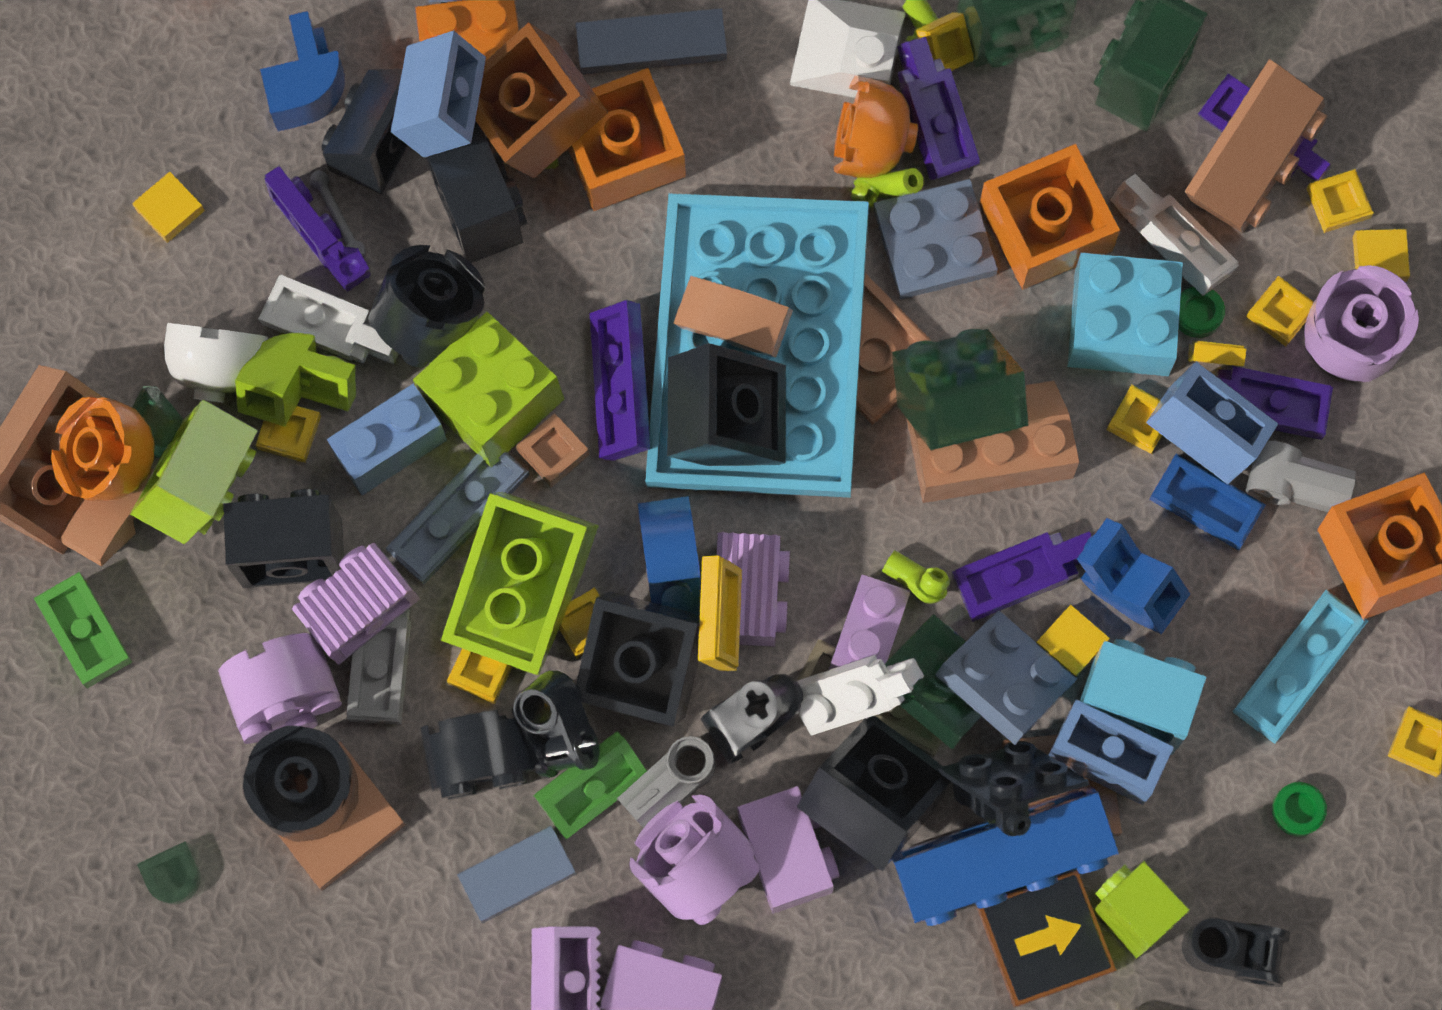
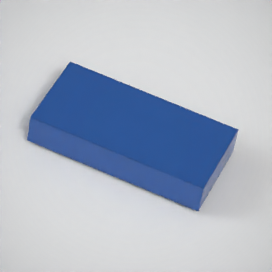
M1175 454L1149 499L1238 551L1266 505L1231 484L1227 485L1217 476L1178 454Z

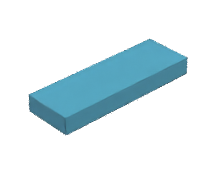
M1325 590L1233 710V713L1275 744L1368 620H1363L1359 613L1328 590Z

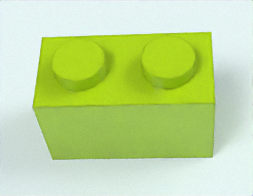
M1145 862L1140 864L1133 872L1126 865H1123L1095 893L1102 901L1093 910L1094 914L1136 959L1189 911Z

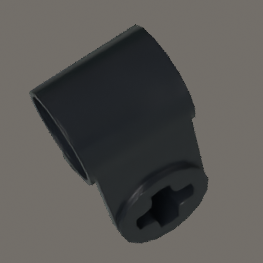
M549 670L541 674L519 693L513 705L514 716L520 725L536 773L540 777L547 779L557 776L560 770L578 767L581 770H588L596 767L600 755L598 739L589 724L573 679L558 670ZM542 697L549 703L550 707L544 702Z
M775 674L765 680H755L745 684L732 696L706 712L701 717V721L728 764H732L743 758L741 754L743 751L750 747L755 751L768 740L769 736L797 716L803 701V692L799 683L793 677L787 674Z
M1208 918L1192 926L1184 934L1181 942L1182 953L1185 960L1192 967L1205 972L1235 977V979L1243 982L1269 987L1283 986L1284 977L1279 974L1283 943L1289 942L1290 939L1289 931L1261 924H1245L1220 918ZM1202 931L1214 933L1219 938L1221 952L1218 958L1207 957L1201 952L1198 939Z

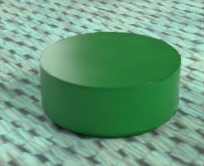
M1194 286L1184 290L1180 297L1178 329L1185 335L1193 338H1205L1214 334L1221 326L1225 317V304L1221 296L1213 289L1205 295H1202Z
M1294 782L1286 785L1276 794L1272 803V816L1276 825L1283 832L1292 836H1307L1315 832L1323 824L1327 815V804L1323 794L1316 787L1305 782Z

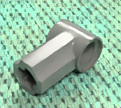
M1267 441L1257 459L1252 463L1246 493L1257 500H1261V496L1270 498L1269 503L1274 505H1288L1293 502L1329 512L1332 506L1351 499L1356 481V471L1303 457L1302 452L1292 445L1278 441Z
M688 736L678 739L672 744L666 755L617 799L644 828L666 806L676 801L681 804L696 789L704 786L711 780L716 769L715 757L711 748L701 738ZM693 749L700 751L705 755L706 763L704 769L699 774L686 776L677 770V761L682 753Z

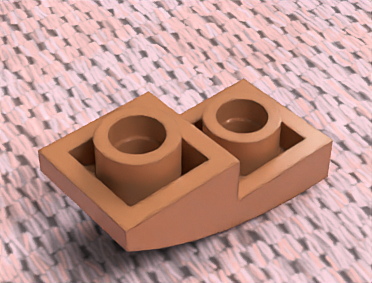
M690 276L673 323L684 330L724 340L734 347L776 358L793 310L787 306L738 289Z
M150 469L148 477L138 489L119 500H84L61 536L62 544L102 567L136 534L133 523L136 517L130 515L154 469Z

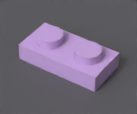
M861 575L829 670L876 655L877 659H882L886 666L911 591Z

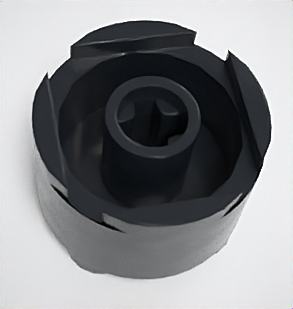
M414 245L405 248L393 258L373 301L368 317L370 325L389 347L401 354L406 363L420 368L428 366L449 345L464 336L478 320L485 304L483 297L485 291L484 280L474 265L460 254L448 249L444 255L430 252L431 245Z
M511 708L513 718L507 719L506 715L499 716L497 709L438 721L440 730L438 733L435 732L434 727L429 725L420 728L432 791H440L441 798L453 800L479 794L477 784L493 781L494 788L499 787V790L530 784L528 773L534 772L535 769L532 765L530 751L520 725L514 716L513 708Z
M292 725L278 728L259 740L248 757L249 761L246 766L245 775H243V792L249 807L273 832L293 842L313 841L332 834L346 822L358 804V778L352 761L334 738L320 730ZM303 774L308 779V789L299 793L295 789L297 785L294 779L298 775Z

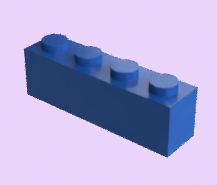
M1088 786L1030 806L1029 818L1031 826L1028 832L1022 836H1007L996 824H990L986 821L901 850L895 856L893 862L914 922L917 923L925 920L927 926L941 924L957 916L955 909L976 903L979 909L987 908L1005 901L1008 898L1006 892L1026 885L1028 891H1036L1057 883V875L1077 868L1079 874H1085L1107 866L1109 864L1107 857L1119 854L1099 793L1092 786Z

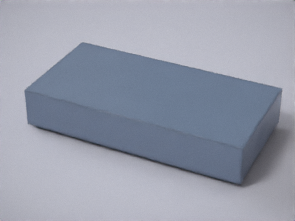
M551 825L457 874L483 924L575 876L576 872Z

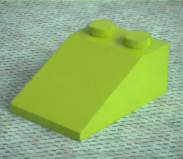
M506 492L489 493L441 641L529 673L540 675L567 607L583 574L599 525Z

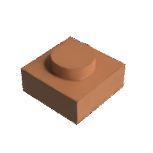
M555 413L516 446L519 454L551 488L590 455L589 449Z

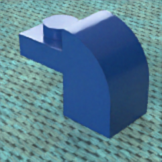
M308 11L288 15L299 60L260 69L270 114L278 132L311 124L322 119L334 109L344 90L345 73L338 51L329 52L323 26L314 28Z
M689 496L638 503L651 602L700 615L701 576Z
M1106 518L1097 532L1088 539L1083 551L1077 558L1086 571L1080 579L1094 594L1132 621L1161 635L1190 596L1189 590L1172 566L1141 553L1124 526Z

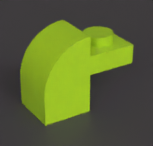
M305 333L281 334L262 342L259 350L243 365L235 379L239 413L284 427L301 397L345 411H349L356 398L355 365L344 362L335 356H324L316 353L315 335Z

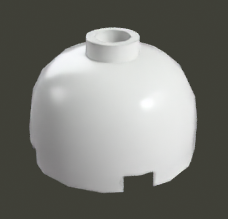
M167 323L164 342L165 362L169 373L179 384L188 388H194L193 399L224 403L225 393H236L235 379L243 365L255 355L262 342L266 341L268 337L229 330Z

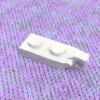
M1136 174L1126 179L1110 200L1124 218L1128 219L1130 224H1133L1132 226L1152 247L1157 249L1168 261L1183 262L1182 276L1202 295H1205L1231 276L1239 266L1237 264L1238 261L1170 194L1163 198L1154 193Z
M279 275L258 318L262 325L284 334L305 333L315 335L316 347L350 361L354 359L364 363L369 354L394 364L399 354L389 347L370 325L368 319L369 310L283 275Z
M876 655L798 680L797 682L803 692V701L801 702L798 714L810 735H815L892 710L905 700L902 695L913 690L912 686L919 679H922L924 675L914 658L886 667L882 659H877Z

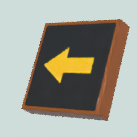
M1077 870L1058 876V882L1049 887L1036 891H1028L1027 888L1007 894L1008 898L999 904L987 908H977L1014 1008L1116 971Z

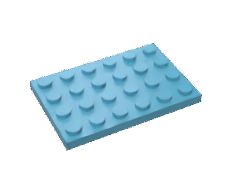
M668 194L649 429L651 449L648 450L645 479L647 487L851 498L869 202ZM690 276L738 289L791 308L793 312L776 358L734 347L724 340L684 330L675 325L673 322ZM711 343L786 365V463L781 465L704 466L668 457V357Z

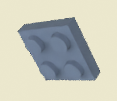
M970 179L874 203L873 210L900 300L996 276L998 269Z
M999 610L944 662L936 673V676L1014 745L1056 704L1078 679Z

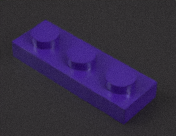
M625 300L589 313L599 458L610 461L651 449L641 308L639 303Z

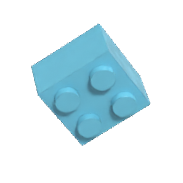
M1081 253L1074 274L1068 367L1169 376L1177 358L1183 262Z
M1116 639L1112 644L1104 641L1092 662L1079 701L1173 746L1174 748L1171 753L1173 755L1188 735L1206 676L1195 673L1196 667L1184 660L1166 657L1163 662L1144 655L1145 649L1133 642Z

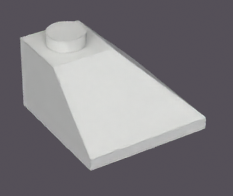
M808 0L790 85L854 98L858 91L848 88L855 75L875 79L890 85L905 12L844 0Z

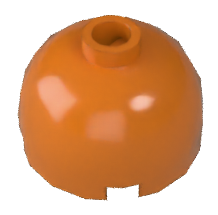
M855 75L848 89L857 90L858 92L854 104L849 102L843 103L834 146V157L843 158V161L834 166V172L852 177L874 178L885 175L898 164L903 152L912 153L917 138L918 125L910 122L909 105L903 94L884 82Z
M82 397L68 407L59 420L55 433L62 434L60 451L52 450L51 456L56 480L63 490L72 496L81 497L85 500L107 501L119 500L138 489L149 475L154 460L155 444L151 428L140 413L124 403L105 397Z

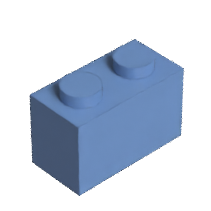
M454 30L408 45L391 133L424 158L471 144L486 57Z
M1197 362L1168 388L1146 422L1227 485L1257 459L1278 425L1277 422Z
M411 384L329 437L327 441L360 494L364 495L447 441L440 421L416 386Z
M1076 700L1061 727L1049 756L1066 764L1068 768L1144 805L1152 795L1174 747Z

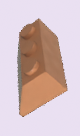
M1269 59L1186 188L1185 193L1191 202L1241 233H1244L1249 224L1256 228L1272 204L1266 197L1276 181L1284 185L1297 167L1300 159L1294 156V153L1304 138L1312 142L1328 117V115L1321 112L1325 107L1324 98Z
M38 365L0 426V521L64 555L68 547L62 544L61 536L85 499L66 493L56 480L51 456L52 450L60 451L62 434L55 433L59 420L69 406L82 397H103L67 371Z
M1055 381L912 403L904 406L923 503L1073 479L1078 468L1079 458L1070 414Z

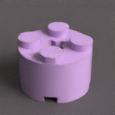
M1372 265L1359 266L1358 269L1341 271L1333 275L1322 287L1307 316L1304 334L1305 347L1308 353L1326 372L1344 380L1370 382L1388 372L1409 346L1418 328V310L1415 309L1410 296L1412 293L1407 284L1391 271ZM1357 319L1365 323L1364 328L1356 323Z
M291 634L263 642L264 652L249 659L245 650L227 660L220 667L218 672L245 744L256 743L268 733L289 725L314 728L318 725L315 716L330 712L341 706L340 695L323 649L312 634Z
M694 795L692 797L696 801L695 803L683 807L676 801L662 809L646 824L635 842V845L640 849L637 861L630 857L629 865L632 873L673 916L683 920L693 919L697 924L703 925L711 922L719 914L721 906L741 886L750 883L759 871V864L754 859V848L749 839L708 796Z

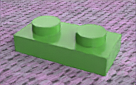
M80 572L34 598L81 683L87 689L132 663L130 656L86 579Z
M618 731L599 744L600 755L596 767L588 770H581L578 767L568 768L533 795L566 840L615 803L623 792L647 772L626 739Z

